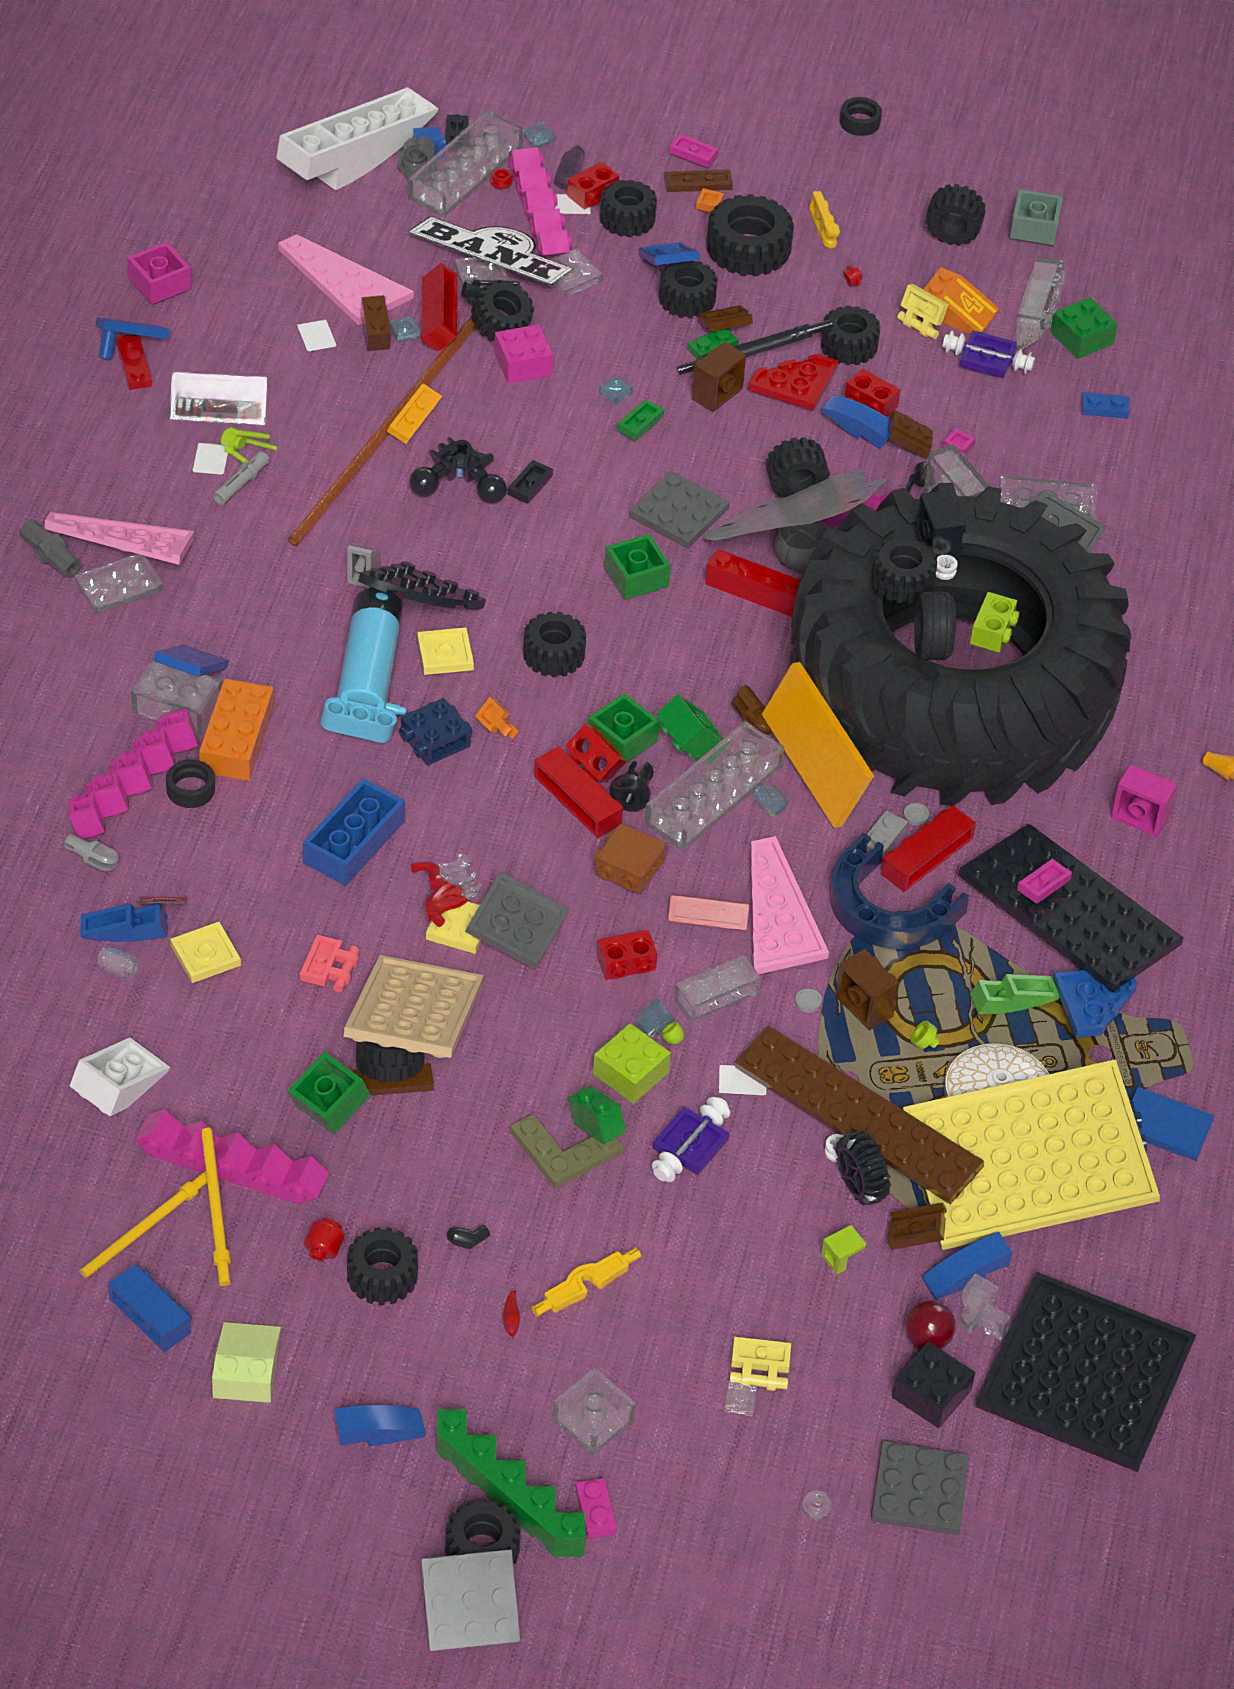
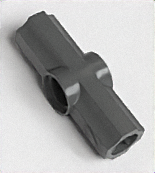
M30 519L24 523L20 529V537L34 548L37 558L43 564L50 563L64 577L72 578L76 576L82 568L81 561L67 549L61 536L58 534L51 535L37 521Z

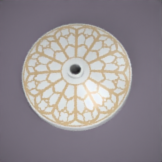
M983 1044L962 1052L951 1063L945 1079V1098L1049 1075V1073L1037 1058L1020 1048L1005 1044Z

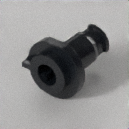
M633 761L626 774L616 777L610 786V796L618 800L625 811H640L647 806L650 800L651 792L648 785L654 775V769L648 762L645 763L638 777V774L635 772L637 762Z

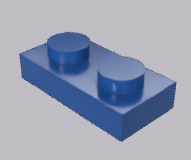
M1083 392L1082 415L1128 419L1129 396Z

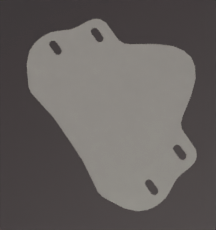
M853 470L845 472L790 496L756 504L741 514L712 528L704 535V538L716 541L747 533L813 523L840 514L861 504L872 495L874 490L885 483L886 479L862 482L864 477L863 471ZM876 484V485H874V486H872V487L863 488V487L868 486V485ZM859 499H861L860 501H857V502L848 503V502H850V501H854V500H859ZM761 505H767L765 507L756 508ZM733 523L729 526L721 527L722 525Z

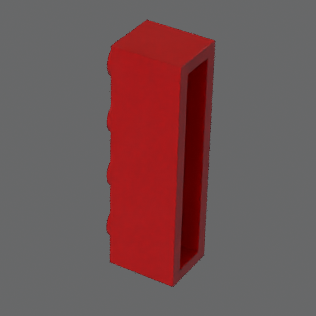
M442 263L422 277L421 340L425 345L432 347L437 352L457 338L458 274Z
M720 549L716 550L707 564L705 585L793 617L800 579Z
M558 746L535 759L534 777L597 839L622 824L623 807L621 803L613 799L601 784L592 779L588 771L581 768L569 756V753H565Z
M954 805L945 812L941 811L928 825L924 824L921 826L918 832L911 838L907 837L894 851L891 850L885 854L882 859L881 875L905 892L970 842L974 836L976 822Z

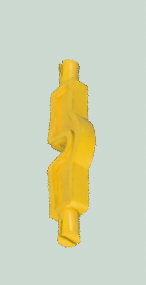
M636 1247L623 1255L617 1251L597 1263H589L577 1267L569 1274L566 1281L545 1292L543 1301L531 1306L533 1314L539 1317V1315L550 1309L556 1313L573 1303L583 1300L587 1296V1289L582 1282L584 1280L590 1281L599 1289L604 1288L615 1278L626 1273L630 1263L641 1258L640 1251Z

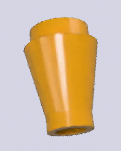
M1208 751L1204 756L1203 765L1209 767L1226 780H1234V756Z

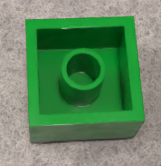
M1089 297L1055 311L1050 333L1078 360L1113 345L1118 323Z
M650 534L606 546L604 568L625 600L669 587L671 565Z
M625 693L588 717V724L595 726L627 762L658 742L660 720Z
M679 694L672 698L656 714L662 722L660 724L662 730L674 738L672 741L673 745L681 753L685 751L694 761L699 759L707 764L728 744L705 712Z
M325 1051L287 1090L296 1107L333 1135L371 1096L363 1079Z

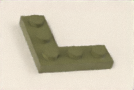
M534 1114L510 1125L512 1136L554 1189L624 1154V1146L617 1138L603 1144L594 1137L563 1152Z

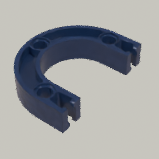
M862 833L839 856L834 865L830 887L832 910L840 924L847 931L872 945L890 949H910L930 944L946 934L967 912L969 895L963 892L960 898L954 904H951L952 895L956 888L949 883L926 905L913 911H888L869 902L862 894L859 885L882 862L884 845L877 842L875 848L867 853V846L871 838L865 833Z

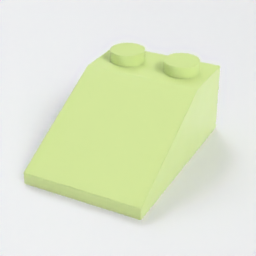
M223 1323L212 1376L213 1398L271 1403L281 1327Z

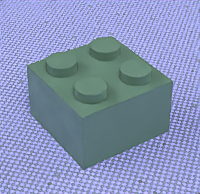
M1019 189L1010 238L1054 245L1063 196Z

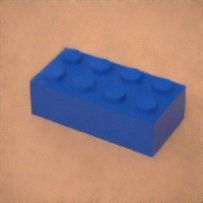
M362 778L303 842V863L346 886L405 822V800Z

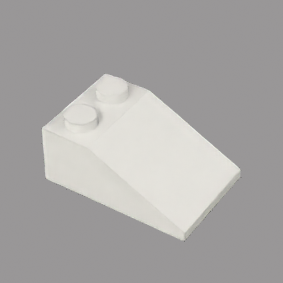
M127 1038L80 1059L70 1087L77 1091L81 1097L86 1098L97 1106L101 1112L112 1116L133 1104L169 1072L170 1067L132 1038Z

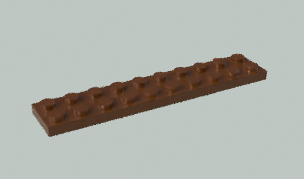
M769 1025L735 1061V1068L838 1134L845 1136L851 1132L858 1131L868 1133L876 1141L877 1147L881 1148V1154L885 1157L884 1160L887 1165L950 1205L984 1167V1160Z

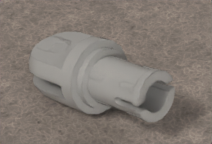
M71 833L64 842L66 843L64 844L65 849L82 856L84 863L102 871H112L118 865L119 856L117 852L97 840L88 842Z

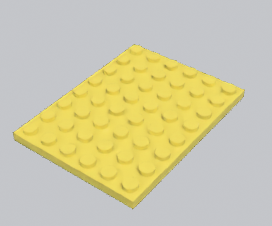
M1116 1059L903 1107V1110L984 1160L983 1169L951 1205L925 1189L929 1205L944 1203L947 1209V1213H945L944 1240L940 1241L942 1250L972 1244L998 1231L1004 1237L1160 1201V1195Z

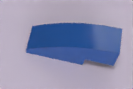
M833 395L821 410L858 440L862 435L879 450L888 440L890 435L888 431L889 419L862 403L846 397Z
M129 903L82 914L80 935L83 939L109 942H134L167 937V915L160 904L134 909L132 904Z
M998 1231L949 1256L922 1276V1280L933 1298L937 1300L981 1283L985 1280L986 1274L1009 1266L1013 1252Z
M363 1405L334 1409V1423L340 1446L367 1441L368 1447L426 1437L419 1409L392 1405Z

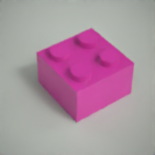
M168 242L127 257L129 280L151 304L192 289L191 267Z
M540 324L495 332L494 354L508 384L552 376L553 353Z
M1130 764L1118 784L1111 818L1158 837L1170 818L1177 783Z

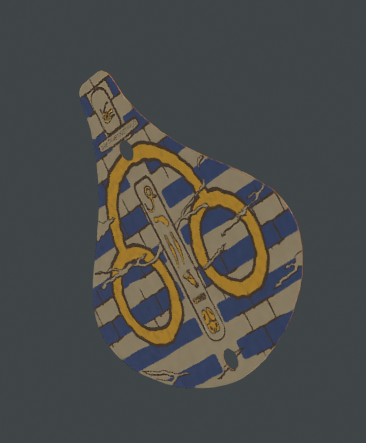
M955 925L936 941L910 949L884 948L867 943L857 937L851 939L831 974L820 1016L818 1035L819 1057L842 1072L850 1071L857 1075L859 1083L902 1110L906 1106L945 1098V1079L951 1063L962 1052L983 1044H1005L1020 1048L1037 1058L1049 1074L1098 1064L1090 1059L1089 1050L1093 1046H1105L1112 1053L1111 1060L1116 1059L1128 1099L1135 1095L1138 1087L1147 1089L1156 1083L1183 1076L1189 1073L1194 1065L1184 1029L1177 1022L1168 1019L1135 1017L1118 1013L1102 1035L1076 1038L1060 997L1053 1002L1025 1010L1000 1014H978L970 993L979 980L1002 981L1006 974H1032ZM863 949H866L872 956H875L880 964L889 973H892L899 982L894 1016L870 1031L835 997L840 963ZM923 1021H928L937 1028L935 1037L939 1039V1043L935 1048L927 1046L924 1049H920L911 1042L913 1031ZM887 1165L890 1175L889 1181L891 1183V1188H889L890 1194L907 1209L929 1205L925 1188Z

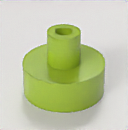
M928 1021L921 1022L913 1031L911 1042L920 1049H924L927 1046L935 1048L939 1043V1039L935 1037L937 1028Z

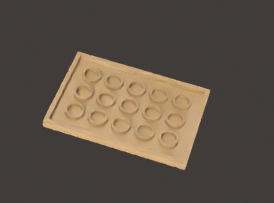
M380 955L345 1025L344 1037L352 1038L357 1042L368 1041L378 1043L383 1047L404 1048L414 1053H429L438 1058H451L483 985L484 975Z

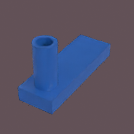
M96 318L95 326L103 330L99 357L113 358L117 332L169 339L170 330L163 326Z

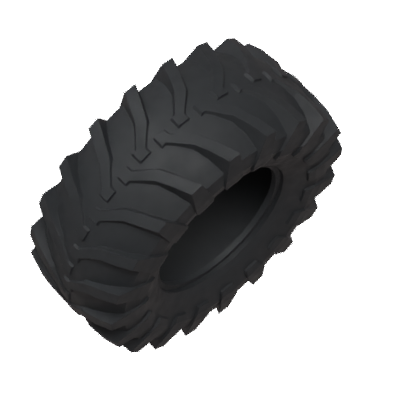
M938 483L930 492L951 491L953 499L958 501L960 516L965 518L966 532H963L964 547L963 550H960L956 575L949 580H943L935 576L934 588L930 592L950 593L954 598L956 617L976 620L988 592L1017 600L1016 611L1019 612L1016 626L1010 627L1012 629L1010 638L1022 648L1025 655L1011 663L988 669H958L943 666L929 660H922L917 654L905 647L893 634L895 630L915 620L917 601L913 600V603H907V601L897 603L896 600L890 601L886 599V596L878 594V590L874 589L873 582H871L874 553L878 545L881 546L885 540L890 541V538L896 537L898 539L901 536H906L909 539L912 537L917 538V541L920 542L915 530L920 498L914 499L905 488L893 490L880 503L876 511L863 503L851 509L841 522L838 530L828 528L812 552L802 574L795 599L791 625V644L794 645V650L790 652V666L792 663L801 662L870 770H877L896 779L891 793L905 797L916 786L940 791L941 805L955 806L970 792L983 791L990 804L995 805L1005 803L1024 783L1037 793L1049 789L1066 768L1077 771L1096 748L1098 742L1102 740L1119 703L1128 661L1125 656L1127 652H1130L1131 632L1128 625L1124 624L1122 615L1126 613L1129 606L1126 589L1110 585L1106 577L1113 569L1115 562L1108 553H1088L1078 543L1087 531L1078 523L1058 527L1041 517L1048 506L1045 503L1035 500L1020 508L1000 502L1001 488L988 486L977 497L957 496L953 483Z

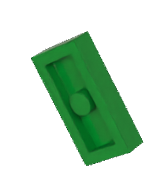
M722 329L688 342L687 350L698 360V357L709 354L712 349L717 348L724 342L731 346H736L739 340L729 329Z
M645 399L617 424V431L636 441L664 416V409Z

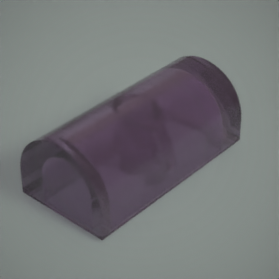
M579 145L574 146L562 156L554 179V184L560 189L567 190L568 179L580 173L585 159V151Z

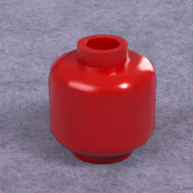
M329 1218L314 1221L304 1239V1246L309 1251L308 1255L319 1262H324L325 1259L336 1258L345 1239V1234L341 1230L342 1226Z

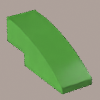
M1006 974L1002 981L979 980L970 993L978 1014H1000L1025 1010L1053 1002L1060 997L1052 977L1039 975Z

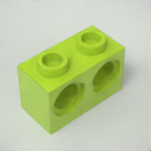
M988 592L973 625L970 644L1000 653L1003 643H1009L1012 634L1010 627H1015L1018 621L1019 612L1016 611L1017 600Z

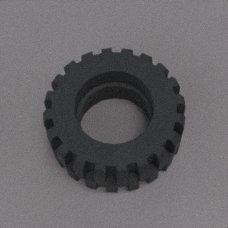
M747 194V196L736 195L732 199L729 197L723 203L720 202L714 207L709 215L706 239L707 252L712 260L717 262L719 267L722 269L726 268L730 273L734 274L736 272L740 273V276L752 275V277L759 276L760 274L767 275L772 270H778L789 259L792 250L794 223L789 212L782 205L779 206L777 201L773 199L768 200L765 196L761 195L756 197L754 194ZM742 234H751L756 236H746Z

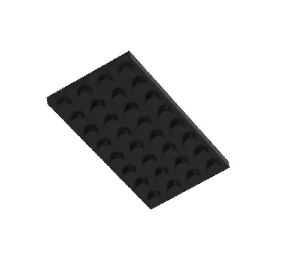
M1027 824L962 866L959 870L958 876L1112 992L1181 946L1184 937L1031 824ZM1054 859L1072 872L1071 880L1036 904L1017 890L1018 883L1048 861Z

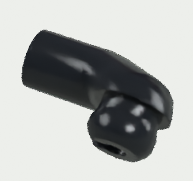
M481 1225L473 1231L452 1227L447 1232V1239L452 1244L465 1249H471L490 1237V1232L485 1225Z

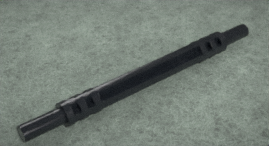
M829 319L813 325L805 324L733 347L748 357L810 338L812 334L825 331L834 326L832 320ZM707 355L698 357V360L703 359ZM698 360L677 366L679 375L693 371V367Z

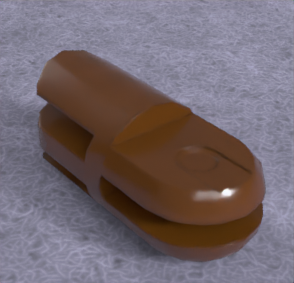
M743 685L731 704L753 733L760 737H766L772 733V730L762 716L765 706L748 685Z

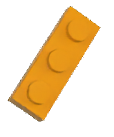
M423 383L391 423L387 432L407 444L440 402L442 396Z

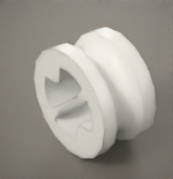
M950 555L938 556L936 577L943 580L952 579L956 575L957 560Z
M833 1134L826 1140L825 1155L831 1161L837 1162L836 1150L833 1148L836 1147L837 1142L844 1135Z

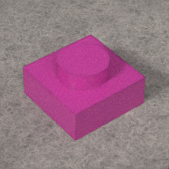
M955 428L943 441L942 448L963 458L975 445L976 438Z

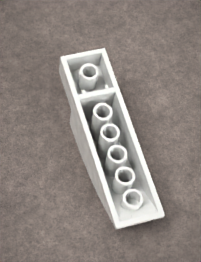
M407 87L280 135L276 159L298 173L302 178L309 180L318 177L327 185L337 190L370 172L402 148L404 143L413 137V128H422L438 112V108Z

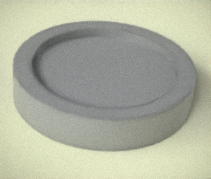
M911 803L904 808L903 817L909 824L922 825L928 821L929 810L923 804Z
M805 988L796 994L795 1004L801 1011L810 1013L817 1011L821 1007L822 997L816 990Z

